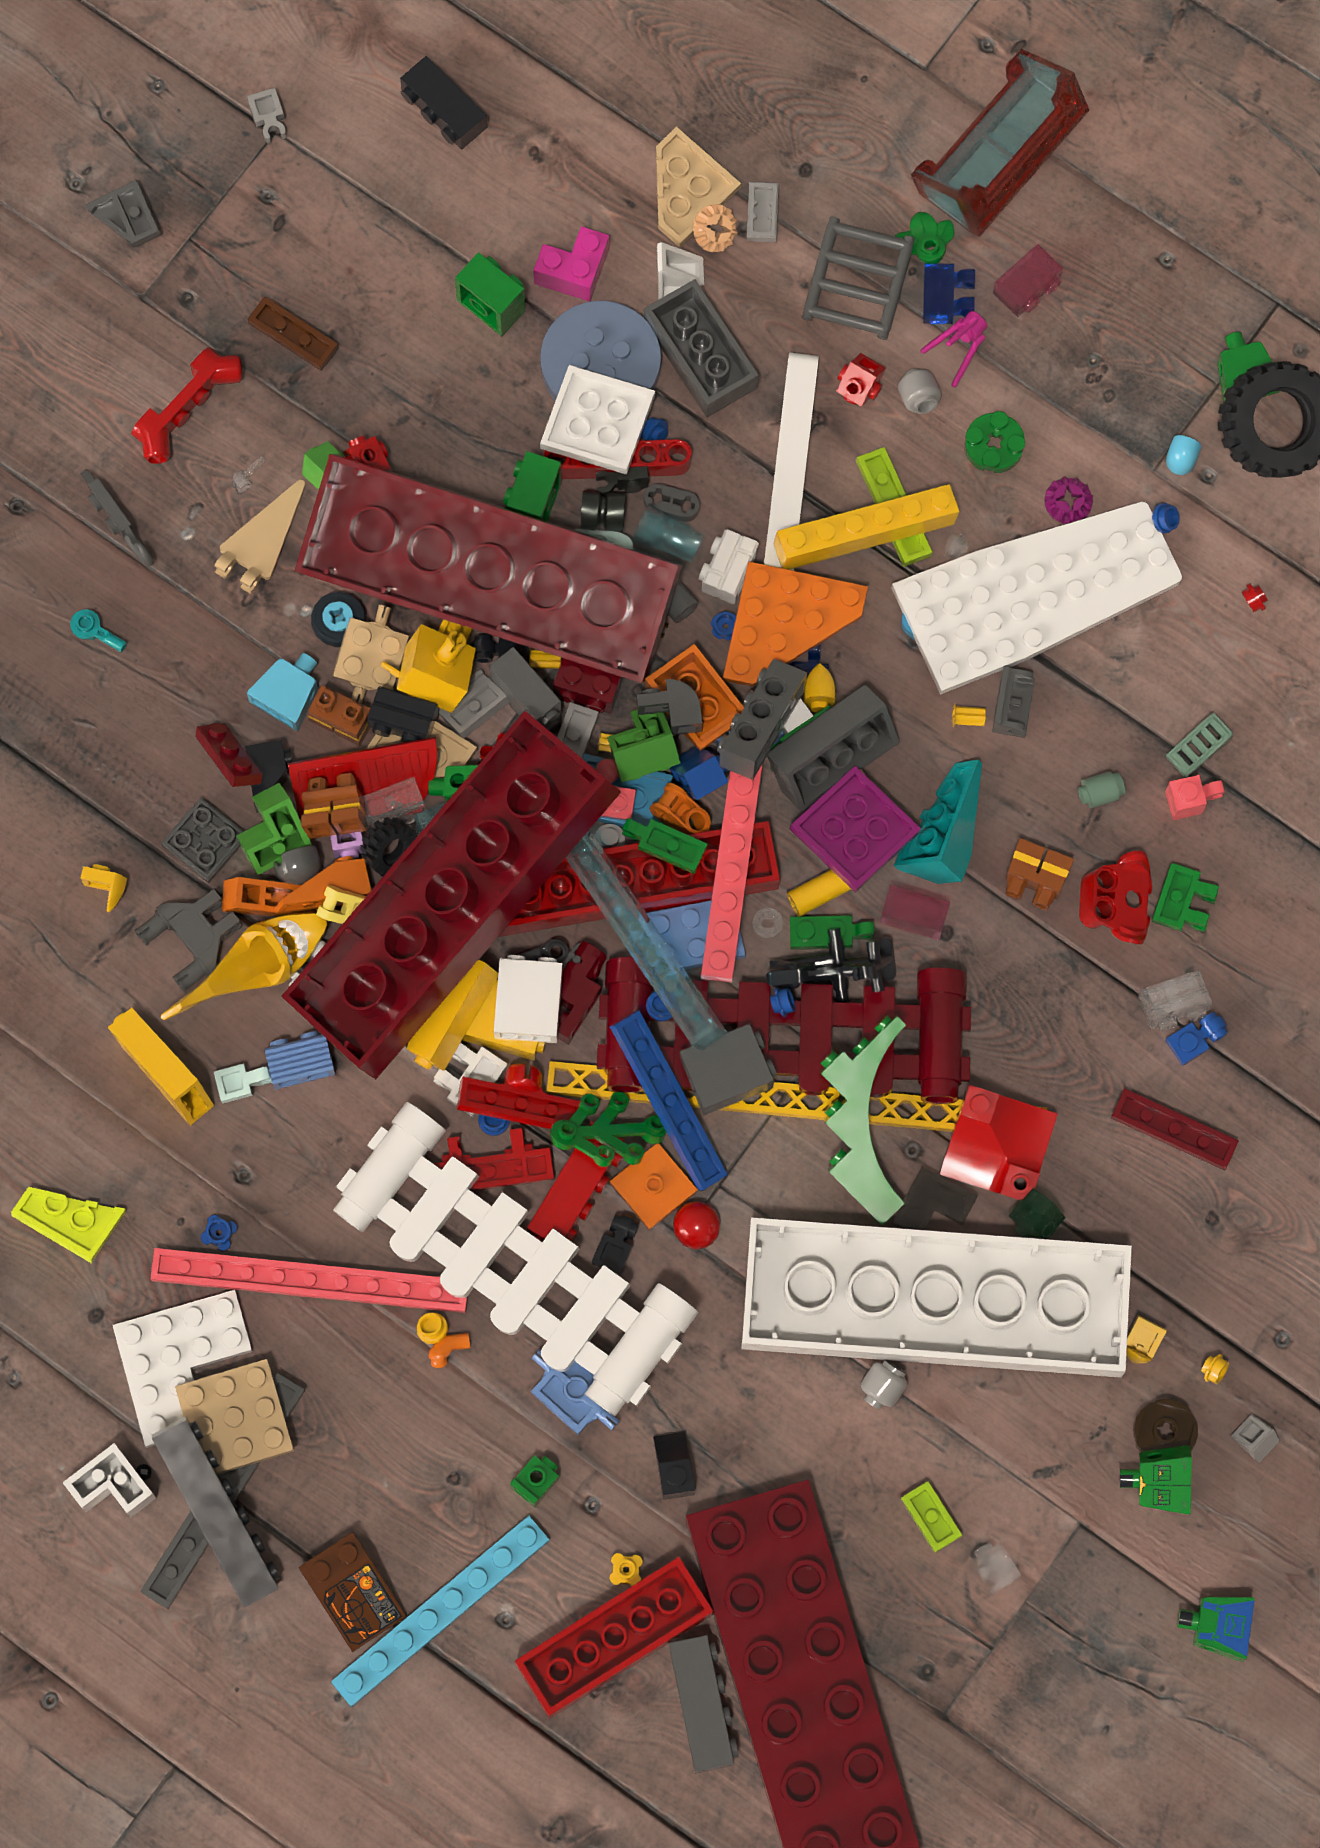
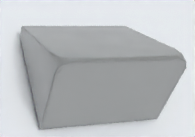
M1253 1414L1231 1435V1438L1257 1462H1261L1279 1443V1438L1274 1429Z

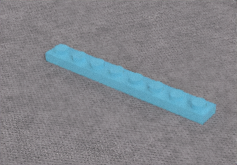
M527 1516L331 1681L332 1685L352 1708L550 1541L533 1519Z

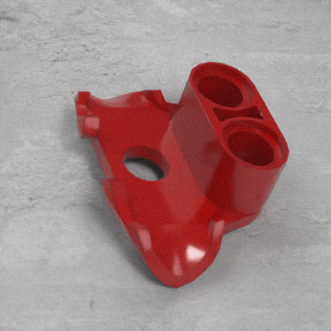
M1128 852L1121 856L1116 864L1101 866L1083 876L1080 890L1079 917L1086 927L1095 929L1104 925L1110 928L1111 933L1121 941L1140 945L1144 944L1151 917L1147 916L1148 894L1152 893L1150 865L1145 852ZM1097 877L1102 880L1103 888L1099 885ZM1129 891L1135 892L1139 897L1140 902L1137 908L1130 907L1126 902V894ZM1096 907L1101 912V918L1096 913Z

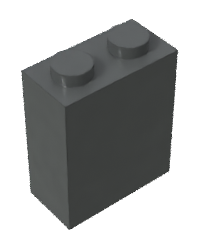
M512 647L490 665V678L507 695L509 699L508 704L519 717L526 711L552 733L560 725L561 701L516 649Z
M750 1024L680 1051V1061L703 1116L773 1088V1078L777 1077L771 1059L765 1061L761 1052L765 1048L759 1031L753 1032Z

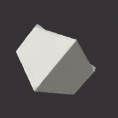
M663 242L658 243V300L694 279L700 287L703 286V257Z

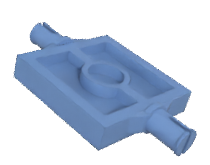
M539 1349L537 1351L538 1355L534 1354L532 1360L538 1363L545 1372L542 1380L531 1390V1393L577 1435L589 1423L597 1419L612 1431L615 1425L617 1426L620 1423V1420L584 1394L594 1381V1375L576 1362L566 1372L556 1371L541 1359L542 1349Z

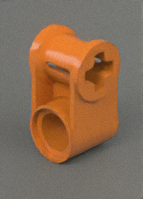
M667 783L664 786L663 795L657 803H653L649 808L651 814L666 826L687 835L706 832L711 825L709 814L693 801L681 787L673 783ZM689 818H691L694 823V829H692L689 824Z

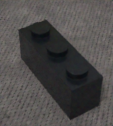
M427 56L400 78V93L410 105L415 104L421 109L420 112L423 118L431 125L435 123L441 129L442 136L449 144L453 145L455 143L462 150L488 128L487 115Z

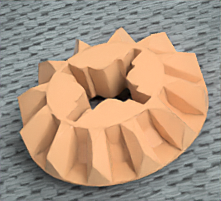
M711 204L700 210L694 220L693 234L701 248L709 252H720L733 245L732 240L738 234L736 230V222L738 220L734 218L731 213L732 210L720 204ZM718 223L719 226L724 228V231L717 232L715 236V231L707 228V226Z

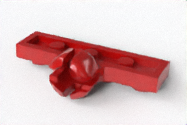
M524 1063L513 1064L507 1069L504 1084L463 1076L459 1085L457 1110L551 1129L555 1122L569 1120L579 1108L580 1101L544 1093L541 1088L543 1074L539 1068L530 1065V1074L525 1075L526 1066Z

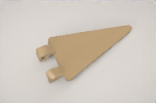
M304 480L295 482L220 545L222 555L215 563L217 568L216 574L226 579L236 562L247 568L248 570L244 573L240 582L242 583L241 589L249 594L254 592L261 578L269 580L272 577L305 489Z

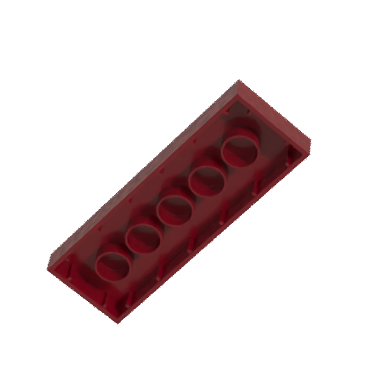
M329 454L294 571L620 677L644 683L652 666L683 565L338 454Z
M524 711L281 997L360 1070L376 1080L619 796L621 791L530 714Z
M809 1479L686 1515L685 1522L708 1600L714 1611V1620L781 1847L920 1848Z

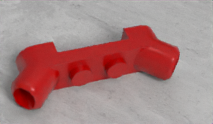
M211 347L204 349L190 364L194 378L159 415L149 408L137 421L131 435L143 443V458L151 464H162L170 459V433L176 427L180 428L187 422L193 408L196 405L201 406L208 399L209 391L215 385L240 383L243 379L241 359L237 355L220 356Z

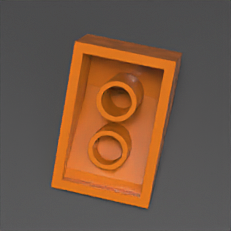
M695 644L645 678V690L660 689V692L666 691V679H674L686 683L695 691L701 707L702 732L684 735L699 751H702L730 731L735 714L737 712L741 714L744 706ZM663 712L669 719V713Z

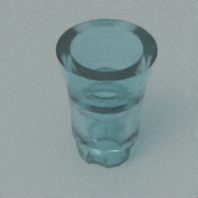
M649 503L634 533L632 542L647 545L676 558L680 556L692 562L703 536L695 531H691V527L680 523Z

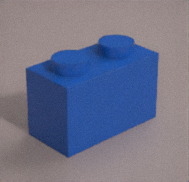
M696 746L679 755L681 764L670 768L677 785L695 800L728 783L724 774L728 770L719 766L720 756H715L711 750L703 749L699 751Z

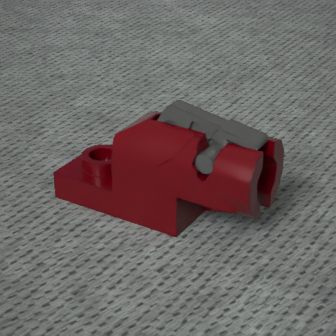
M585 941L577 943L567 954V958L560 962L563 966L560 1004L571 1012L565 1011L559 1019L558 1039L568 1045L601 994V986L593 982V980L597 981L607 956Z

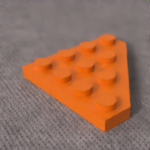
M748 561L723 681L753 687L757 684L761 670L763 668L768 669L773 659L790 664L798 659L800 655L822 644L846 626L857 622L862 617L868 586Z

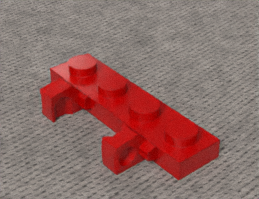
M522 1128L510 1129L512 1149L504 1150L505 1154L470 1158V1155H462L460 1136L447 1138L449 1155H442V1162L433 1163L442 1170L453 1156L477 1173L479 1178L470 1191L554 1180L550 1148L533 1150L532 1143L524 1144Z

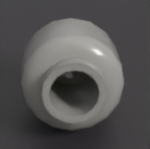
M911 369L904 374L898 384V391L906 409L912 413L927 414L937 407L941 399L940 388L933 373L928 370Z
M884 1360L883 1363H874L861 1382V1389L867 1394L864 1400L877 1409H881L882 1405L894 1407L908 1386V1382L904 1378L906 1372L887 1360Z

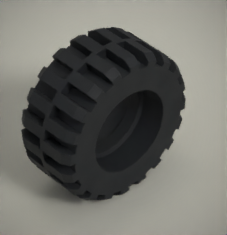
M1287 361L1254 366L1248 369L1245 374L1239 375L1233 381L1234 385L1232 388H1227L1223 396L1226 400L1224 404H1220L1218 411L1219 414H1222V422H1218V430L1223 431L1224 439L1221 441L1224 448H1229L1232 452L1230 457L1233 461L1240 462L1244 470L1250 473H1257L1258 476L1266 478L1297 476L1302 474L1303 471L1316 467L1318 465L1317 461L1320 460V375L1316 371L1310 372L1305 365L1292 364ZM1274 391H1282L1292 395L1299 403L1303 413V427L1300 436L1294 444L1282 449L1265 445L1258 437L1254 427V412L1258 402L1264 395Z

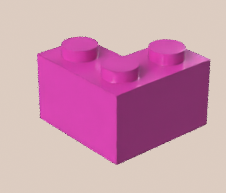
M581 226L572 252L543 244L533 270L534 284L591 302L609 252V235Z

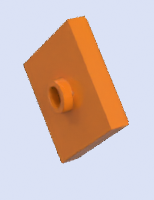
M655 1144L646 1151L639 1164H630L609 1181L610 1185L649 1231L698 1192V1189L660 1144Z

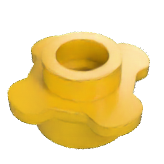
M616 1553L612 1556L613 1573L609 1576L612 1584L619 1585L622 1583L633 1586L641 1581L639 1567L642 1566L643 1560L639 1555L626 1557L621 1553ZM624 1567L629 1568L628 1573L623 1572Z

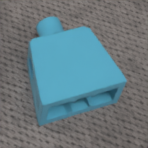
M305 653L300 655L294 665L284 659H278L248 690L249 702L298 732L318 689L317 681L309 675L317 662Z

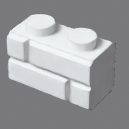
M728 529L724 531L722 538L716 536L710 553L714 554L710 564L704 563L698 580L703 581L702 591L735 604L744 584L748 561L754 562L758 553L759 543Z

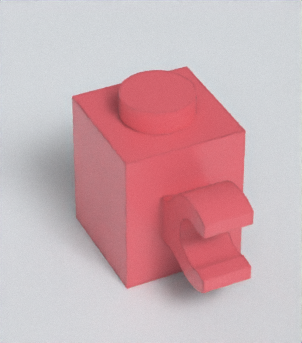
M1196 775L1170 781L1165 793L1172 819L1178 820L1203 814L1207 805L1206 801L1222 798V793H1225L1222 780L1202 786L1200 776Z

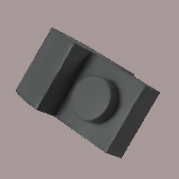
M666 679V691L660 692V689H647L642 691V694H636L638 715L668 712L672 735L702 732L700 702L695 691L686 683L679 680Z

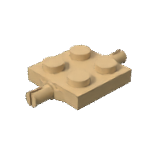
M378 605L374 622H364L349 618L332 677L347 681L354 687L351 699L357 700L361 704L363 703L366 691H377L379 686L393 690L396 676L383 668L381 663L385 661L399 670L409 637L408 635L395 632L386 626L391 608L383 605Z

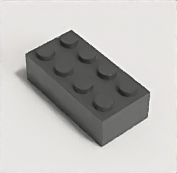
M695 279L644 308V319L654 330L659 346L706 417L711 416L758 388V373Z
M863 685L834 707L825 711L810 724L801 728L783 743L777 745L768 753L767 757L781 792L802 812L821 798L854 766L859 770L865 768L900 742L886 704L866 685Z

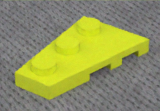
M28 1187L11 1211V1216L92 1264L125 1215L126 1209L116 1206L114 1208L98 1205V1202L80 1201L67 1198L63 1194Z

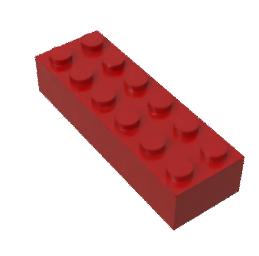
M677 1557L516 1659L515 1665L550 1720L713 1616L714 1611L680 1557Z

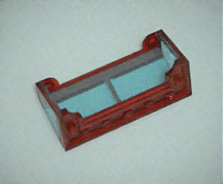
M1020 49L1007 63V84L939 162L935 164L931 160H925L911 174L920 195L978 237L985 232L1090 111L1074 72L1024 49Z

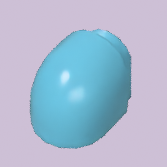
M1174 436L1166 456V464L1169 470L1177 475H1185L1191 472L1202 448L1201 444L1187 436Z

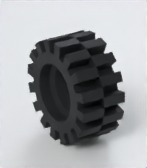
M389 817L383 818L384 824L379 820L374 823L376 826L374 830L371 827L367 829L370 835L368 837L363 835L362 837L365 845H360V850L363 852L361 856L380 876H384L418 836L406 823L395 817L392 820ZM398 839L396 848L390 854L383 856L385 847L391 841Z

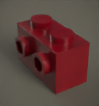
M562 658L553 684V692L558 699L564 702L578 703L599 713L606 712L612 714L621 689V677Z

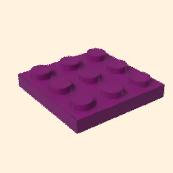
M854 766L793 822L789 830L856 893L920 833L921 828L862 771Z

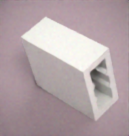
M509 955L507 959L500 958L494 1021L495 1039L557 1043L563 975L562 963H557L556 959L550 957L538 958V961H529L520 955Z

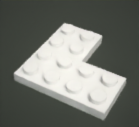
M235 1290L113 1325L145 1447L155 1446L152 1434L184 1418L175 1386L194 1381L192 1369L252 1352Z

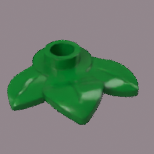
M917 212L911 219L910 231L897 233L895 237L902 239L905 236L914 237L915 241L911 255H917L919 260L925 264L934 265L939 263L946 253L945 246L953 239L955 231L950 220L936 223L930 214ZM935 247L933 250H926L927 248Z

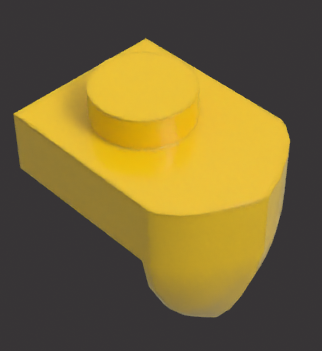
M822 664L815 666L809 673L803 696V702L807 708L816 713L828 705L831 708L835 705L834 680L830 672Z
M94 864L92 868L83 866L81 880L84 886L109 891L107 912H110L122 897L127 878L121 874L110 872L111 869L103 865Z
M1137 1315L1127 1334L1126 1356L1135 1364L1150 1362L1167 1330Z

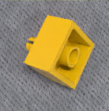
M420 624L405 646L397 689L416 698L436 703L439 708L452 713L468 692L476 648L466 644V639L461 633L454 639L457 631H452L447 636Z

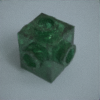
M1034 1188L1009 1214L1010 1219L1017 1225L1013 1230L1021 1238L1048 1239L1066 1218L1052 1201Z

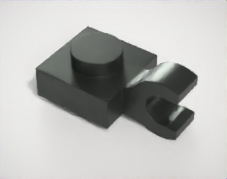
M647 466L629 468L627 475L620 472L599 471L596 473V481L604 480L608 485L597 488V491H600L604 497L608 492H613L615 488H618V491L624 490L627 493L640 492L642 488L648 487Z

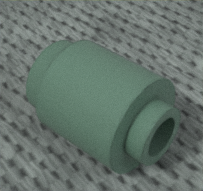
M1111 771L1082 779L1081 786L1077 788L1081 803L1083 805L1087 804L1090 809L1118 801L1119 797L1126 794L1120 773H1112Z

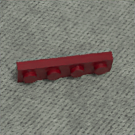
M1125 1088L1111 1116V1119L1224 1171L1227 1169L1239 1140Z

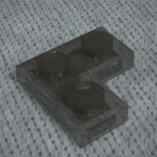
M922 1167L904 1200L905 1204L899 1209L893 1224L902 1229L925 1230L936 1211L963 1225L978 1196Z

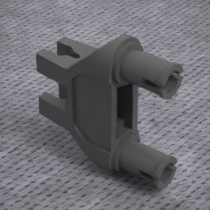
M214 889L194 904H160L156 907V915L134 930L136 935L147 946L166 929L169 931L172 929L193 954L194 961L177 975L173 976L174 981L178 986H181L180 988L183 992H186L187 989L205 975L208 977L219 964L223 942L242 927L240 920L233 911L214 926L207 921L206 918L222 906V899Z

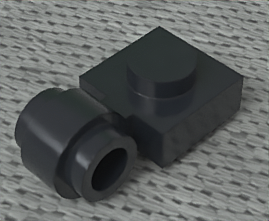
M486 634L476 635L474 641L471 642V646L476 648L475 662L490 663L493 661L494 656H499L500 658L514 647L529 664V647L500 637L499 644H496L493 641V637Z
M551 939L545 945L514 955L524 956L529 961H538V958L550 957L556 959L557 963H560L567 958L568 947L562 940ZM553 946L560 947L561 952L557 957L551 956L550 950Z
M616 1213L609 1231L614 1232V1238L603 1234L592 1259V1265L602 1268L604 1265L615 1274L622 1275L633 1249V1245L625 1243L624 1240L626 1241L627 1238L633 1240L640 1225L639 1222L635 1221V1217L626 1213L622 1215Z

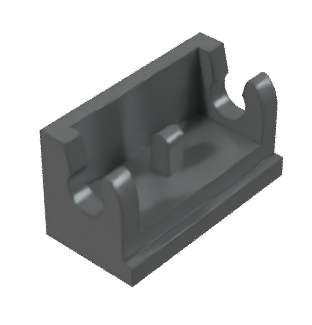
M1009 666L1003 667L992 728L993 733L1025 738L1035 682L1032 672L1010 668Z

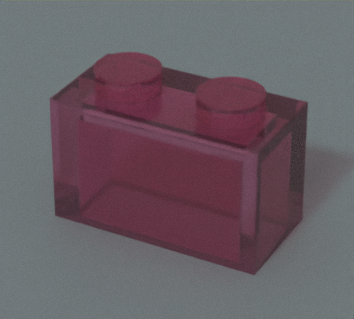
M1037 244L995 282L993 294L1017 317L1025 311L1030 313L1040 303L1039 298L1046 292L1051 294L1059 287L1062 282L1060 279L1063 268Z
M890 885L880 923L940 940L950 902Z

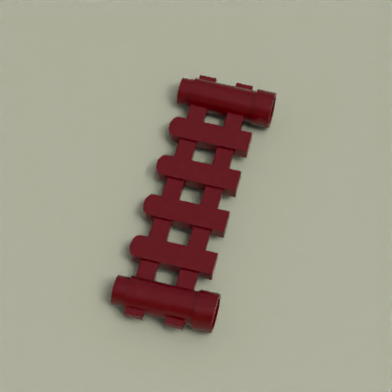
M637 957L612 958L607 960L605 968V988L608 989V995L600 994L599 1019L607 1021L606 1045L598 1044L597 1069H602L607 1074V1089L609 1091L639 1093L644 1090L609 1026L638 1010L649 1029L650 1021H656L649 1016L646 1008L651 991L655 988V963L651 960ZM944 967L920 970L917 973L916 995L919 1005L895 1004V987H884L885 991L872 992V986H864L863 1003L832 1002L833 985L801 984V1001H794L796 1010L795 1012L788 1013L787 1017L774 1012L770 1000V985L767 983L739 982L738 999L707 998L708 981L677 980L675 997L678 1003L677 1012L673 1018L664 1021L675 1022L674 1047L659 1046L681 1089L683 1091H693L680 1061V1051L706 1041V1023L738 1024L737 1029L750 1024L753 1032L759 1031L765 1046L761 1052L765 1061L771 1059L776 1074L779 1076H799V1090L807 1095L816 1096L825 1094L830 1087V1082L820 1073V1070L823 1068L820 1063L831 1053L832 1027L862 1028V1039L865 1037L869 1041L877 1033L874 1027L886 1015L892 1018L896 1014L906 1024L902 1030H919L918 1055L894 1054L893 1040L878 1066L870 1097L881 1098L889 1095L892 1091L893 1079L918 1080V1083L921 1085V1101L931 1104L955 1103L958 1101V1086L962 1082L970 1081V1057H962L963 1032L971 1031V1007H963V1001L966 1000L967 974L962 970ZM769 1025L800 1026L799 1051L768 1050ZM855 1053L846 1054L851 1058Z

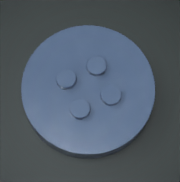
M591 301L576 305L562 313L552 323L542 343L540 358L542 379L546 390L554 402H556L569 365L651 390H655L661 365L658 339L650 324L639 313L625 305L610 301Z

